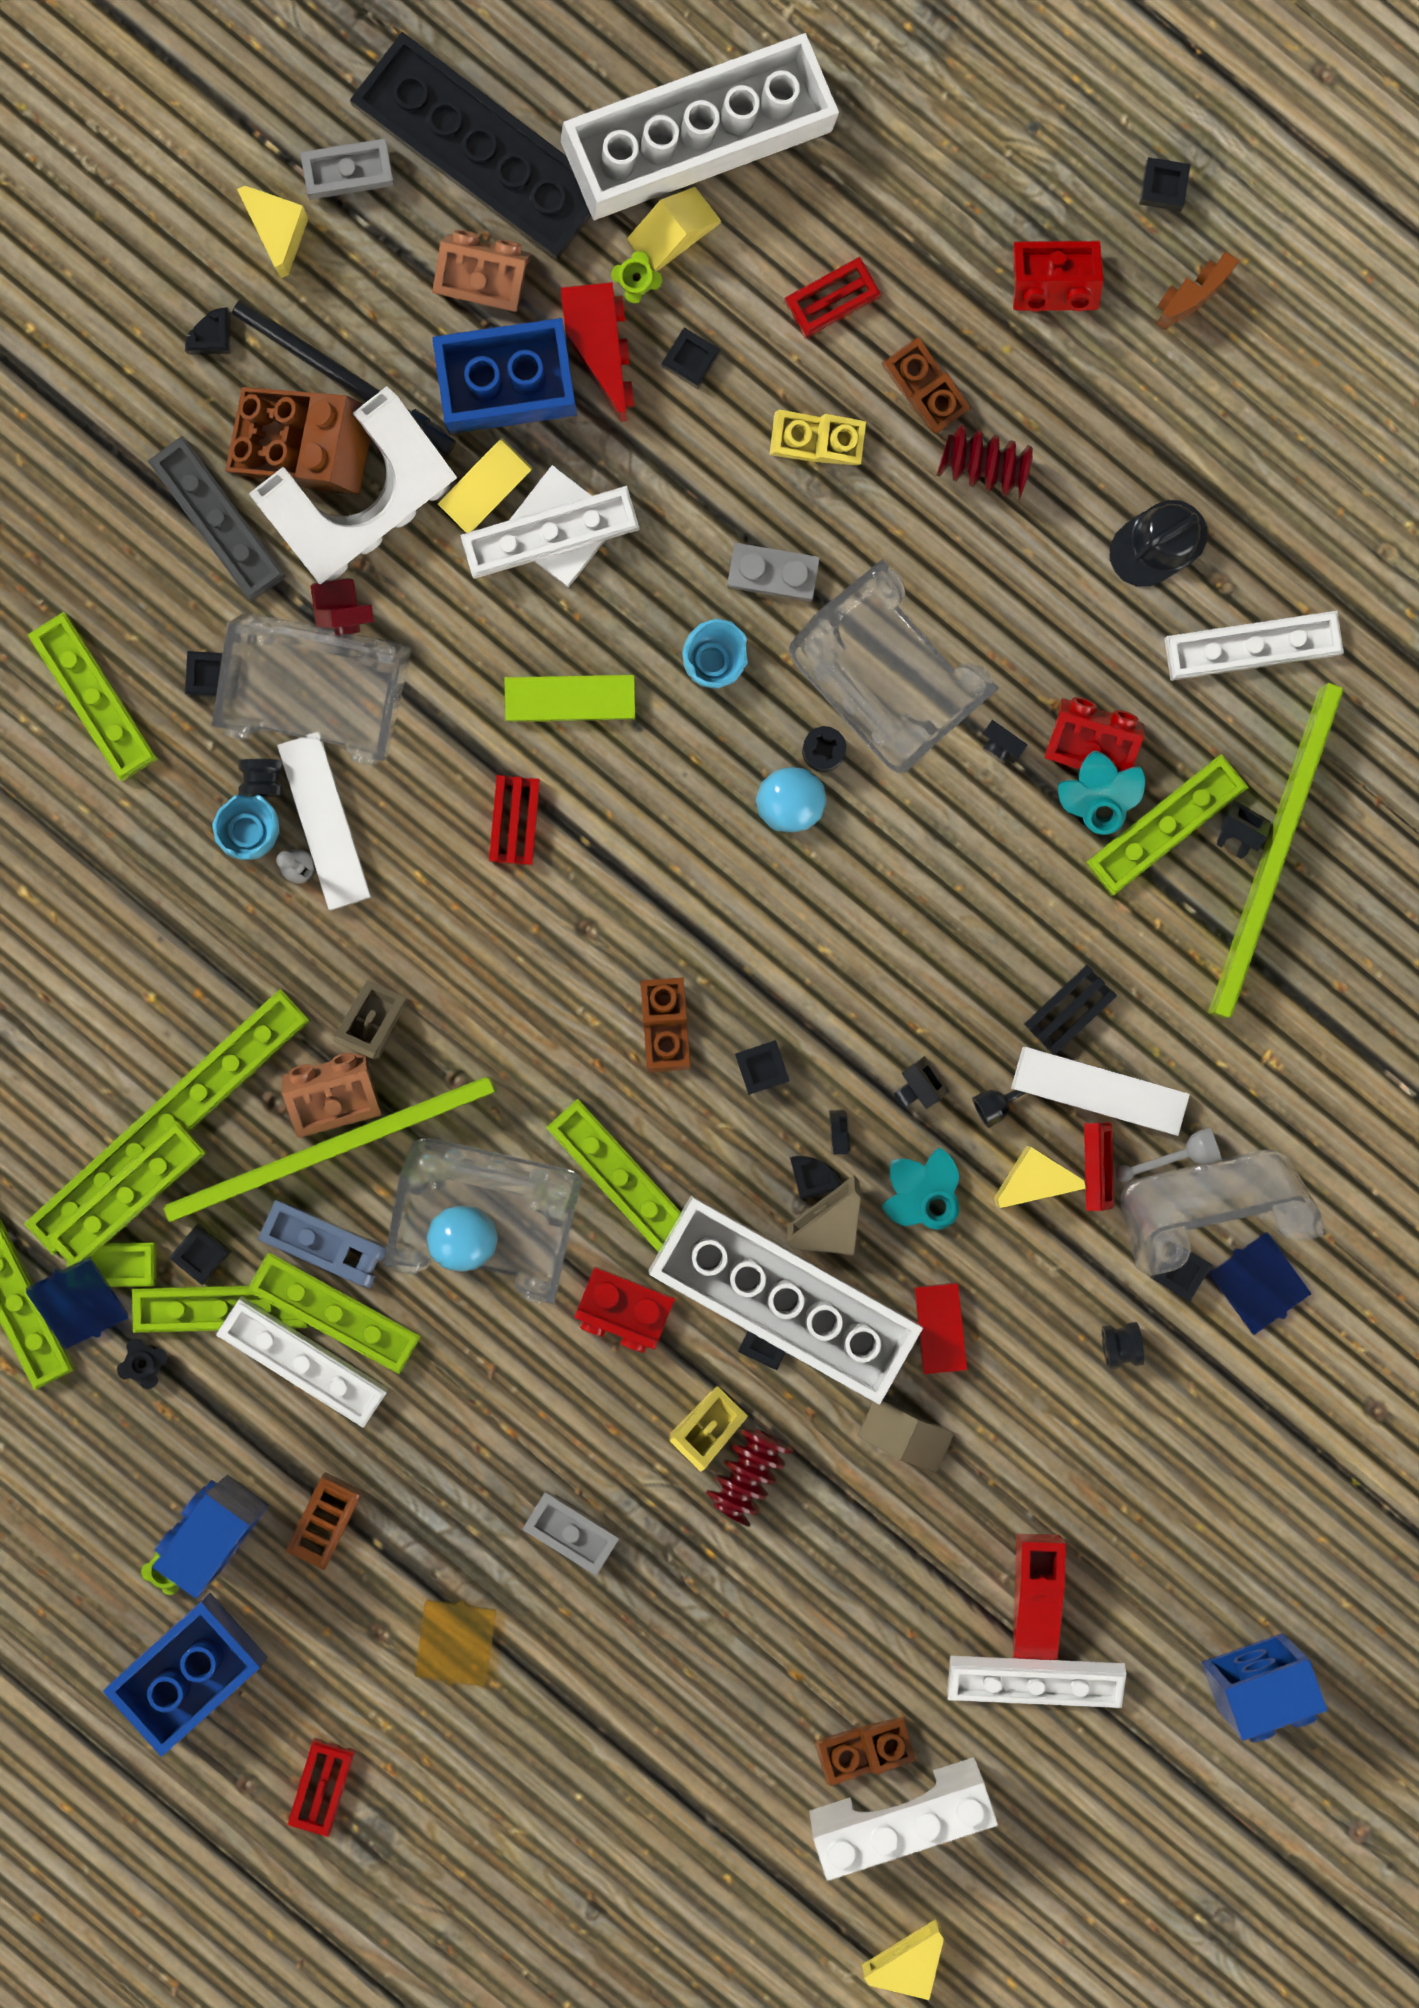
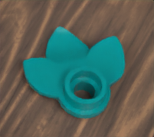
M1092 751L1082 762L1079 771V781L1065 780L1058 783L1060 803L1068 813L1083 817L1085 825L1092 832L1100 835L1112 834L1118 831L1124 824L1126 811L1140 803L1144 794L1145 777L1141 767H1132L1118 772L1116 765L1108 756L1099 751ZM1106 806L1112 810V813L1108 817H1100L1096 814V811L1100 807Z
M937 1148L930 1155L925 1166L920 1162L900 1158L891 1161L890 1180L897 1194L890 1197L882 1205V1209L887 1216L895 1223L903 1226L923 1223L931 1229H944L952 1225L958 1217L960 1208L959 1201L954 1194L959 1182V1172L951 1156L943 1149ZM935 1199H941L945 1203V1211L939 1216L932 1215L929 1210L930 1203Z

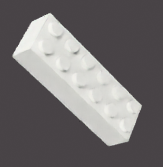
M804 33L564 121L560 142L594 221L828 134L833 130L839 111L808 37Z
M693 1195L690 1196L648 1270L650 1276L879 1405L923 1329L919 1323Z

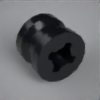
M821 726L809 732L802 748L803 759L808 767L816 772L823 773L836 769L846 754V743L842 734L838 730L827 726Z
M238 760V769L243 773V783L238 787L239 795L282 796V786L278 783V773L282 770L281 760Z
M1138 1322L1127 1323L1124 1328L1115 1329L1111 1325L1102 1326V1345L1106 1365L1109 1370L1118 1369L1122 1363L1130 1362L1134 1366L1144 1365V1348Z

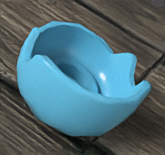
M715 618L699 624L687 636L683 646L682 656L687 675L701 687L719 689L734 683L748 663L747 637L745 633L732 621Z
M796 767L782 768L772 772L760 783L756 796L759 816L770 828L784 832H799L809 829L822 818L827 803L824 785L818 776L813 775L809 770Z
M258 794L256 796H233L217 811L212 824L216 844L229 857L238 860H254L262 857L273 849L280 832L277 813L271 804Z
M455 1206L444 1209L432 1219L426 1236L429 1254L434 1261L439 1263L441 1267L453 1271H469L481 1267L494 1255L498 1242L494 1221L482 1209L469 1206Z

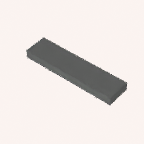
M183 436L148 460V463L251 602L286 577Z

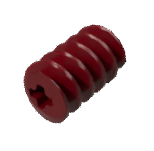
M960 425L953 435L949 433L936 476L941 477L949 466L952 467V479L955 482L966 471L969 474V486L974 487L981 477H985L986 491L990 492L998 482H1001L1002 496L1007 497L1013 488L1017 487L1020 500L1032 465L1033 448L1027 445L1020 455H1016V442L1010 440L1005 448L1000 450L999 436L994 435L986 445H983V433L981 430H977L970 440H967L966 426Z
M760 1429L755 1431L741 1430V1435L748 1442L747 1446L733 1444L731 1447L739 1457L738 1462L725 1459L723 1464L730 1471V1476L716 1474L714 1477L722 1487V1490L720 1492L707 1490L705 1493L713 1502L715 1508L747 1527H750L751 1523L743 1513L757 1515L759 1507L752 1498L763 1500L768 1496V1492L761 1483L775 1484L777 1478L769 1467L783 1469L785 1466V1462L778 1452L792 1454L793 1449L783 1441Z

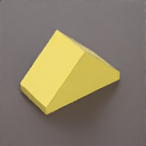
M248 186L238 188L239 195L280 278L288 276L309 219L303 205Z
M692 187L661 199L627 237V242L635 252H645L649 256L650 266L657 272L717 227L721 220L697 188Z
M1026 1146L995 1195L994 1200L997 1207L1003 1208L1086 1188L1083 1179L1034 1148Z
M716 1386L670 1433L669 1441L702 1472L746 1420L748 1415Z
M933 1920L863 1963V1975L867 1984L872 1987L929 2000L944 1941L941 1927L937 1920Z

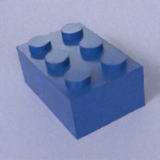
M562 318L432 337L444 422L449 434L577 416Z
M228 1474L218 1483L211 1480L199 1493H195L181 1512L184 1518L165 1534L154 1551L160 1557L153 1565V1568L197 1599L219 1576L269 1504Z
M209 1593L121 1672L103 1692L162 1757L259 1670L268 1656L217 1599Z
M1283 1633L1201 1662L1219 1712L1242 1741L1247 1739L1250 1742L1267 1740L1276 1734L1275 1729L1292 1724V1727L1309 1725L1318 1719L1317 1714L1328 1711L1310 1659Z

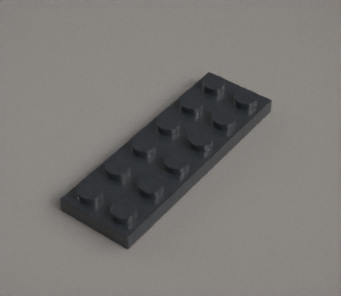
M401 32L350 99L351 105L555 260L559 259L591 217L571 165L564 153L404 32Z

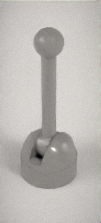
M292 849L288 852H281L277 856V865L280 867L283 877L289 882L303 884L314 876L316 871L312 855L307 851ZM305 867H306V868H307L306 872H305L303 875H301L302 871H303V870L305 869Z
M1209 1127L1191 1135L1186 1149L1132 1167L1122 1165L1116 1170V1177L1121 1182H1128L1132 1179L1133 1175L1190 1157L1198 1164H1211L1222 1159L1212 1129Z

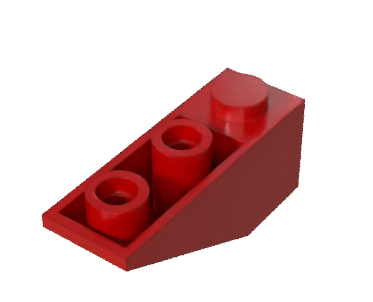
M613 282L561 287L567 342L621 422L627 421L626 408L634 407L632 381L623 382L621 365L630 364L627 338L619 339L617 322H625L623 295L614 296Z
M1016 1533L1013 1658L1058 1659L1066 1563V1542L1060 1535Z

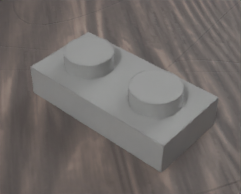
M386 138L300 152L309 200L394 186Z
M734 542L727 588L812 602L820 557Z
M547 1490L522 1529L594 1575L598 1574L620 1538L618 1534Z

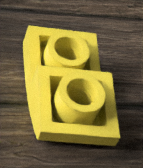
M779 409L774 414L769 455L831 464L860 465L866 421L829 414L818 417Z
M502 437L447 493L438 505L466 533L472 532L530 473L533 467Z

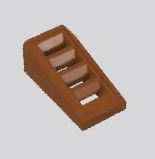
M325 1472L312 1494L286 1552L325 1570L364 1491ZM326 1492L346 1502L345 1508L342 1509L322 1499L324 1493ZM317 1507L339 1517L338 1523L335 1524L315 1514ZM312 1522L332 1532L330 1540L307 1529L309 1523ZM305 1537L325 1547L323 1554L320 1555L300 1545L302 1538Z

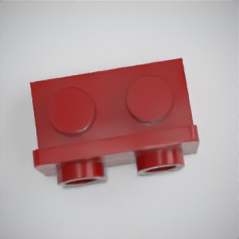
M1019 241L1013 243V309L1015 311H1084L1099 309L1104 281L1100 241Z
M1074 697L1072 701L1062 698L1044 758L1080 769L1082 762L1092 751H1099L1108 756L1116 765L1118 772L1132 768L1135 764L1144 739V724L1138 721V717L1126 711L1115 710L1113 713L1097 709L1095 703L1084 698Z
M594 1266L574 1318L582 1321L580 1328L584 1331L600 1337H604L606 1331L622 1337L621 1345L634 1351L645 1353L647 1347L653 1350L656 1349L675 1297Z

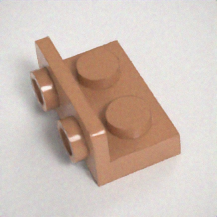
M455 230L454 235L447 234L440 242L432 293L517 312L520 306L526 267L530 263L531 253L522 251L521 244L509 240H496V244L479 241L480 235L470 231Z
M343 1053L334 1057L330 1062L315 1066L311 1064L299 1065L282 1076V1095L297 1138L381 1116V1106L369 1073L368 1058L361 1053L356 1055L354 1053Z

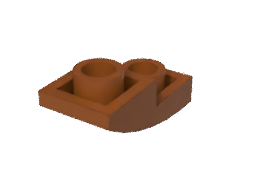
M1225 251L1218 263L1209 259L1195 282L1186 278L1179 289L1171 285L1157 306L1163 313L1156 325L1164 329L1199 309L1224 284L1240 260Z
M920 337L914 338L881 362L907 401L934 434H937L971 409L948 373L942 372Z
M684 977L640 980L647 1073L690 1070Z
M902 1717L869 1724L814 1741L826 1784L830 1786L869 1772L877 1775L916 1761L906 1724Z

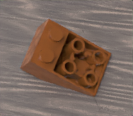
M242 387L225 471L267 480L284 467L299 487L324 492L359 495L371 437L353 415V412L361 407L363 403L347 395Z

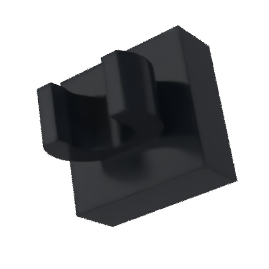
M1233 800L1224 813L1217 845L1222 847L1225 841L1231 837L1238 839L1242 844L1238 849L1237 857L1242 859L1248 854L1250 847L1257 851L1267 838L1271 821Z
M924 1056L901 1073L908 1083L899 1088L893 1095L902 1108H905L919 1098L925 1109H928L940 1101L949 1090Z

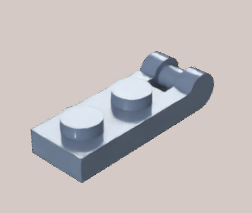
M279 1199L274 1201L258 1237V1240L367 1288H371L376 1277L373 1271L378 1259L383 1260L388 1250V1247L360 1236ZM350 1248L362 1252L357 1266L345 1262Z

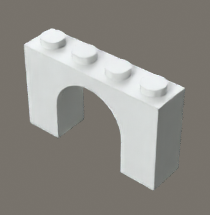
M387 386L353 412V415L381 451L386 466V479L383 490L370 507L350 516H334L322 512L312 504L284 467L249 493L319 584H322L325 580L332 581L341 576L348 568L347 563L360 553L367 554L373 551L382 542L383 535L394 527L399 528L409 523L415 517L416 510L428 500L435 501L441 498L450 489V483L457 479L454 472L398 396Z
M973 1757L933 1770L936 1785L930 1791L914 1800L892 1808L873 1812H857L854 1810L850 1797L810 1810L813 1840L826 1880L829 1881L998 1826L975 1758Z

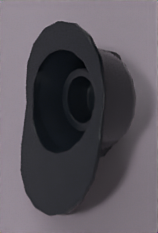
M1166 500L1150 507L1127 522L1115 533L1110 544L1109 556L1114 572L1124 582L1136 587H1150L1163 582L1194 562L1203 553L1207 543V526L1203 516L1194 506L1181 500Z

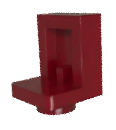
M345 578L324 581L322 584L318 582L311 584L316 627L334 628V635L359 633V624L374 622L372 605L357 604L353 579Z

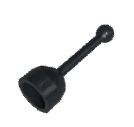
M991 1089L972 1097V1101L979 1117L986 1127L990 1128L1007 1116L1009 1102L1026 1093L1013 1090L1005 1095L1000 1091Z

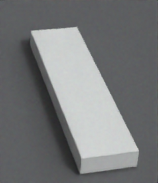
M624 486L460 536L472 577L475 579L640 529L628 488Z
M1338 611L1171 635L1164 638L1171 681L1344 654Z
M317 732L277 745L328 909L332 911L372 898L321 734Z
M1022 1047L1011 1089L1177 1136L1179 1135L1190 1095L1028 1047Z
M243 1296L239 1298L216 1334L221 1339L363 1428L388 1391L387 1387Z
M950 1656L947 1695L948 1700L1122 1708L1126 1668L1125 1663Z

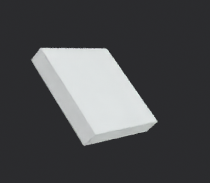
M552 465L510 520L592 495ZM605 540L533 562L569 588Z

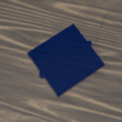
M1264 1232L1242 1249L1235 1248L1230 1258L1208 1273L1252 1335L1257 1334L1277 1318L1285 1319L1287 1311L1311 1295L1309 1289L1268 1232Z
M90 1256L63 1270L57 1268L54 1270L53 1275L26 1288V1294L65 1350L92 1336L95 1338L100 1337L102 1331L129 1317L128 1312Z

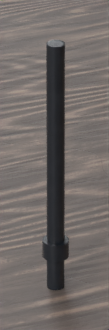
M242 299L234 306L232 311L234 316L365 402L380 392V390ZM407 409L434 447L448 456L454 449L457 441L430 424V418L417 409L412 411Z

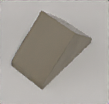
M367 980L335 1033L333 1041L372 1059H380L407 997Z
M852 1176L787 1225V1244L792 1249L854 1255L860 1206V1181L856 1176Z
M882 1400L880 1405L874 1401L872 1402L858 1437L901 1461L937 1473L955 1433L886 1400Z

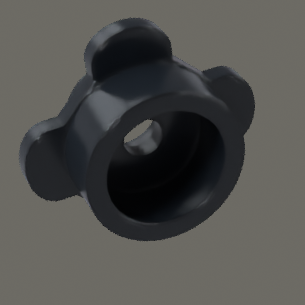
M141 1339L129 1341L126 1346L128 1353L125 1360L117 1366L119 1377L123 1380L131 1378L138 1381L144 1389L155 1387L158 1384L157 1374L160 1372L162 1365L168 1360L166 1351L162 1348L156 1349L153 1346L145 1345ZM140 1360L146 1361L145 1368L139 1366Z

